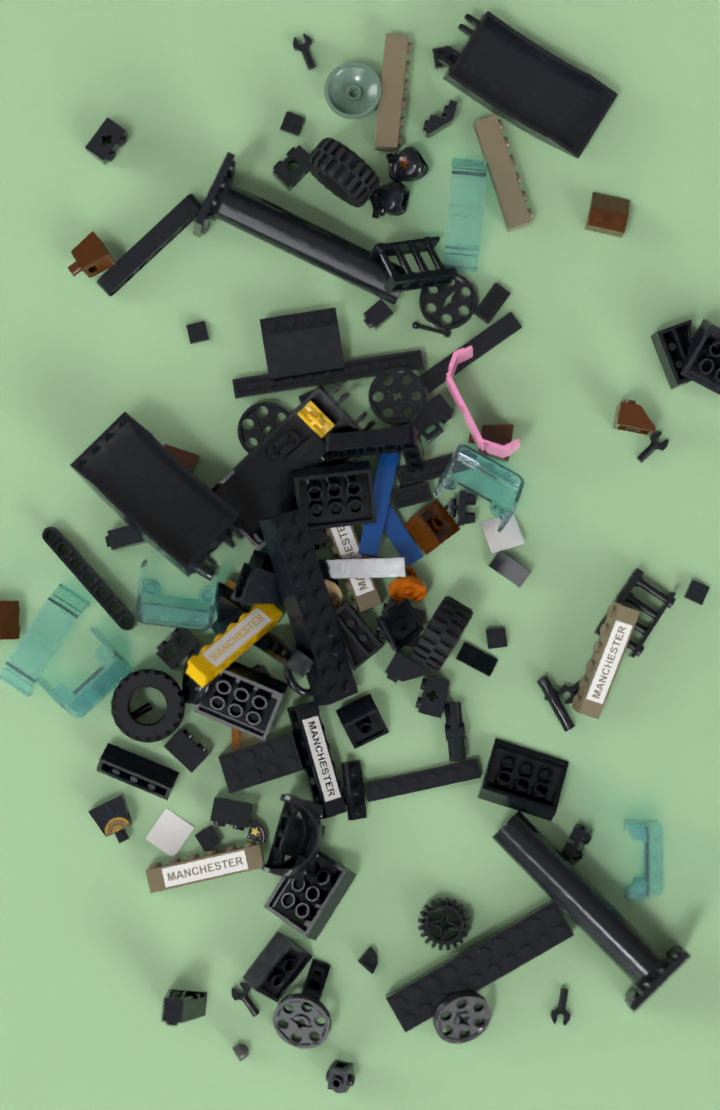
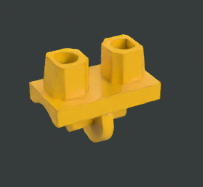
M312 400L297 413L321 439L335 426Z

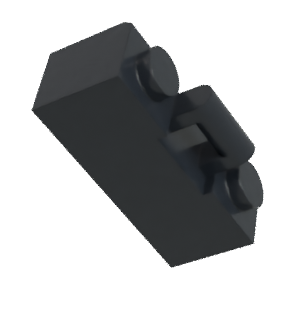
M439 393L425 404L422 413L415 420L395 427H416L420 438L424 436L427 442L430 443L444 432L439 423L445 424L452 419L453 409ZM434 425L436 429L427 434L425 431Z

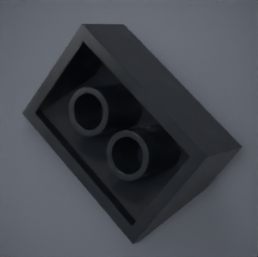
M277 931L242 978L254 990L278 1003L313 956L292 939Z

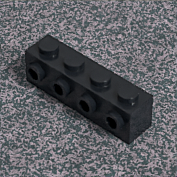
M110 743L107 744L101 755L96 770L165 800H168L179 775V772Z

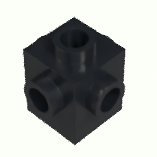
M334 1060L326 1073L328 1089L334 1090L336 1093H346L351 1086L353 1087L355 1082V1075H353L354 1063Z

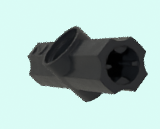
M461 702L445 703L446 741H448L449 761L466 760L464 744L465 726L464 722H462Z

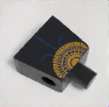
M124 794L88 811L106 837L115 834L119 843L129 839L125 828L132 825V820Z

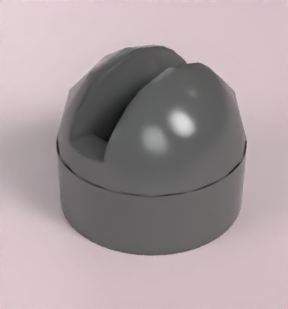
M239 1044L233 1047L239 1061L244 1060L248 1056L249 1050L246 1045Z

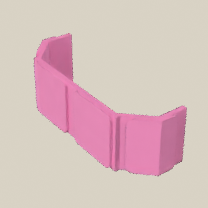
M471 345L467 348L456 350L452 355L448 373H446L448 390L460 413H463L464 421L478 449L480 448L481 451L486 450L489 454L506 458L512 455L514 451L520 449V439L503 446L482 438L453 381L457 365L473 357V347Z

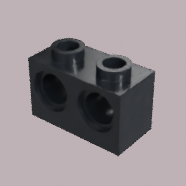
M184 626L181 629L177 627L170 634L172 638L168 642L164 640L157 647L159 651L156 655L171 670H174L190 654L193 648L200 644ZM185 634L188 636L189 642L187 645L182 646L179 643V637ZM169 648L175 651L173 659H168L165 656V652Z

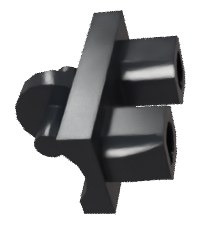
M460 490L459 506L456 505L457 498H451V505H445V510H450V517L456 518V511H458V526L475 523V513L465 512V505H476V495L466 493V490Z

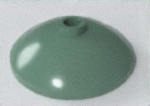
M348 62L338 66L330 73L325 83L324 92L327 104L334 113L346 119H359L367 116L377 107L382 89L379 77L372 68L363 63ZM357 92L358 94L356 97H352L351 93Z

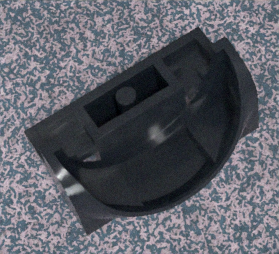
M282 794L281 801H284L267 864L262 863L260 869L274 875L303 881L307 867L311 863L314 864L319 855V849L325 833V826L320 821L323 816L324 806L291 794ZM286 855L292 856V857H290L288 860L285 861V856H286Z

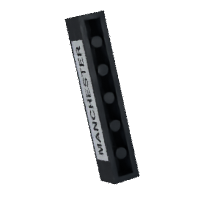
M314 700L288 707L287 711L313 802L324 806L321 819L347 812L346 801L343 798L341 784L335 771V763L331 757L330 745L325 736V727L319 715V707L315 706Z

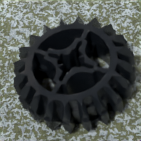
M447 897L445 898V903H442L441 898H438L439 904L436 905L431 900L430 902L433 907L430 908L428 905H425L427 913L420 911L424 919L418 918V922L424 923V925L418 926V930H425L420 936L422 938L428 936L425 943L428 944L432 940V948L439 944V950L443 949V945H446V949L450 950V943L456 948L457 944L455 941L458 940L460 943H463V939L460 936H468L463 931V929H470L469 925L464 924L470 921L468 917L463 918L467 911L460 912L463 905L459 904L455 907L457 901L453 900L449 904V898ZM443 908L439 918L429 919L433 912ZM449 909L458 915L460 923L451 921L448 918ZM445 916L446 922L450 925L446 926L442 933V927L438 923L442 922ZM428 925L439 929V938L430 933ZM458 929L454 936L445 939L448 930Z

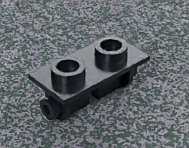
M580 824L577 827L574 826L569 839L575 841L574 844L567 842L561 852L573 865L581 860L583 856L582 850L585 845L589 844L592 838V830Z

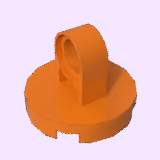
M406 566V573L409 577H397L388 585L390 598L396 602H399L404 597L419 602L427 595L426 583L417 578L416 572L412 567Z

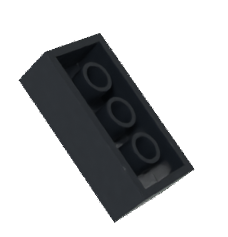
M293 732L218 756L229 793L304 770Z

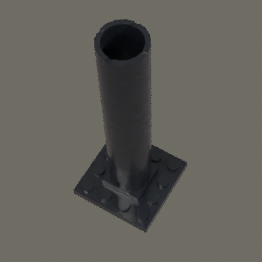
M227 152L194 221L193 235L199 238L202 233L206 235L210 227V219L214 221L219 219L393 305L396 303L401 292L386 293L384 286L390 277L380 258L369 259L368 255L371 251L233 184L236 168L235 155ZM390 261L396 274H405L400 265Z
M520 811L507 822V826H503L492 837L635 983L637 987L629 989L624 999L633 1012L691 956L678 945L677 947L673 946L666 953L667 957L664 958Z

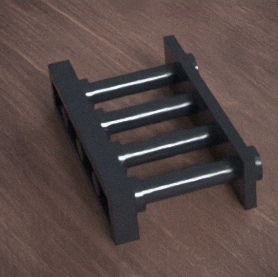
M439 236L378 243L373 247L368 255L369 259L380 258L390 277L384 286L387 294L451 284L458 273L455 267H443L434 249L440 241ZM420 252H428L436 270H428ZM404 254L413 255L421 272H412ZM389 256L397 257L405 274H396L388 258Z
M638 568L633 571L614 600L622 604L629 602L653 618L647 628L636 622L634 629L640 632L642 636L637 644L629 640L627 647L632 650L629 654L631 658L640 656L645 648L642 645L667 607L670 609L676 601L674 598L675 592L672 591L667 596L643 580L642 574L644 572ZM635 586L638 588L639 586L661 600L663 604L659 610L655 611L635 598L633 593H631ZM607 612L593 632L600 636V628L607 618Z

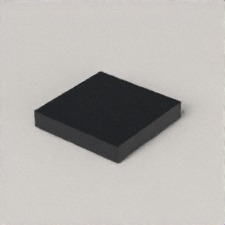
M405 597L376 619L392 650L396 652L424 630L409 599Z

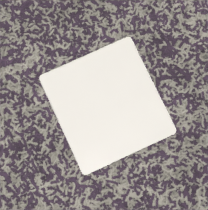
M514 513L481 523L491 553L524 544Z
M166 808L147 835L146 840L174 858L194 827Z

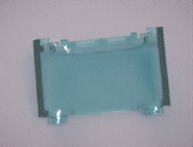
M624 819V829L629 830L631 839L636 842H643V877H633L632 884L624 887V897L629 902H640L658 897L663 892V826L660 822L653 819Z

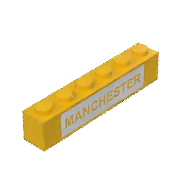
M254 604L249 613H243L236 624L234 622L230 624L224 634H218L211 645H205L198 656L193 655L189 659L186 673L203 688L279 623L283 612L274 604Z

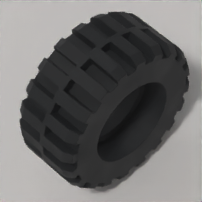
M327 137L322 139L306 159V166L311 174L326 189L351 206H364L379 187L380 181L376 172L354 151H351L347 146L339 141H335L333 138Z
M445 596L411 651V659L432 672H439L473 615L472 609L450 596Z
M140 669L131 672L119 682L111 698V713L116 726H118L123 734L139 742H157L169 737L180 726L185 714V700L180 686L167 673L156 669ZM142 688H155L166 699V712L156 723L143 724L137 721L131 713V699Z

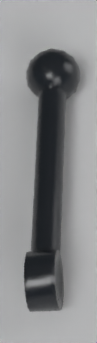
M418 322L412 324L414 329L420 328L443 334L446 338L451 335L450 330L443 331L419 325Z

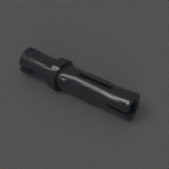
M548 676L539 679L537 683L545 695L544 699L545 701L548 700L564 731L566 732L574 728L575 724L571 720L558 696V691L554 689Z

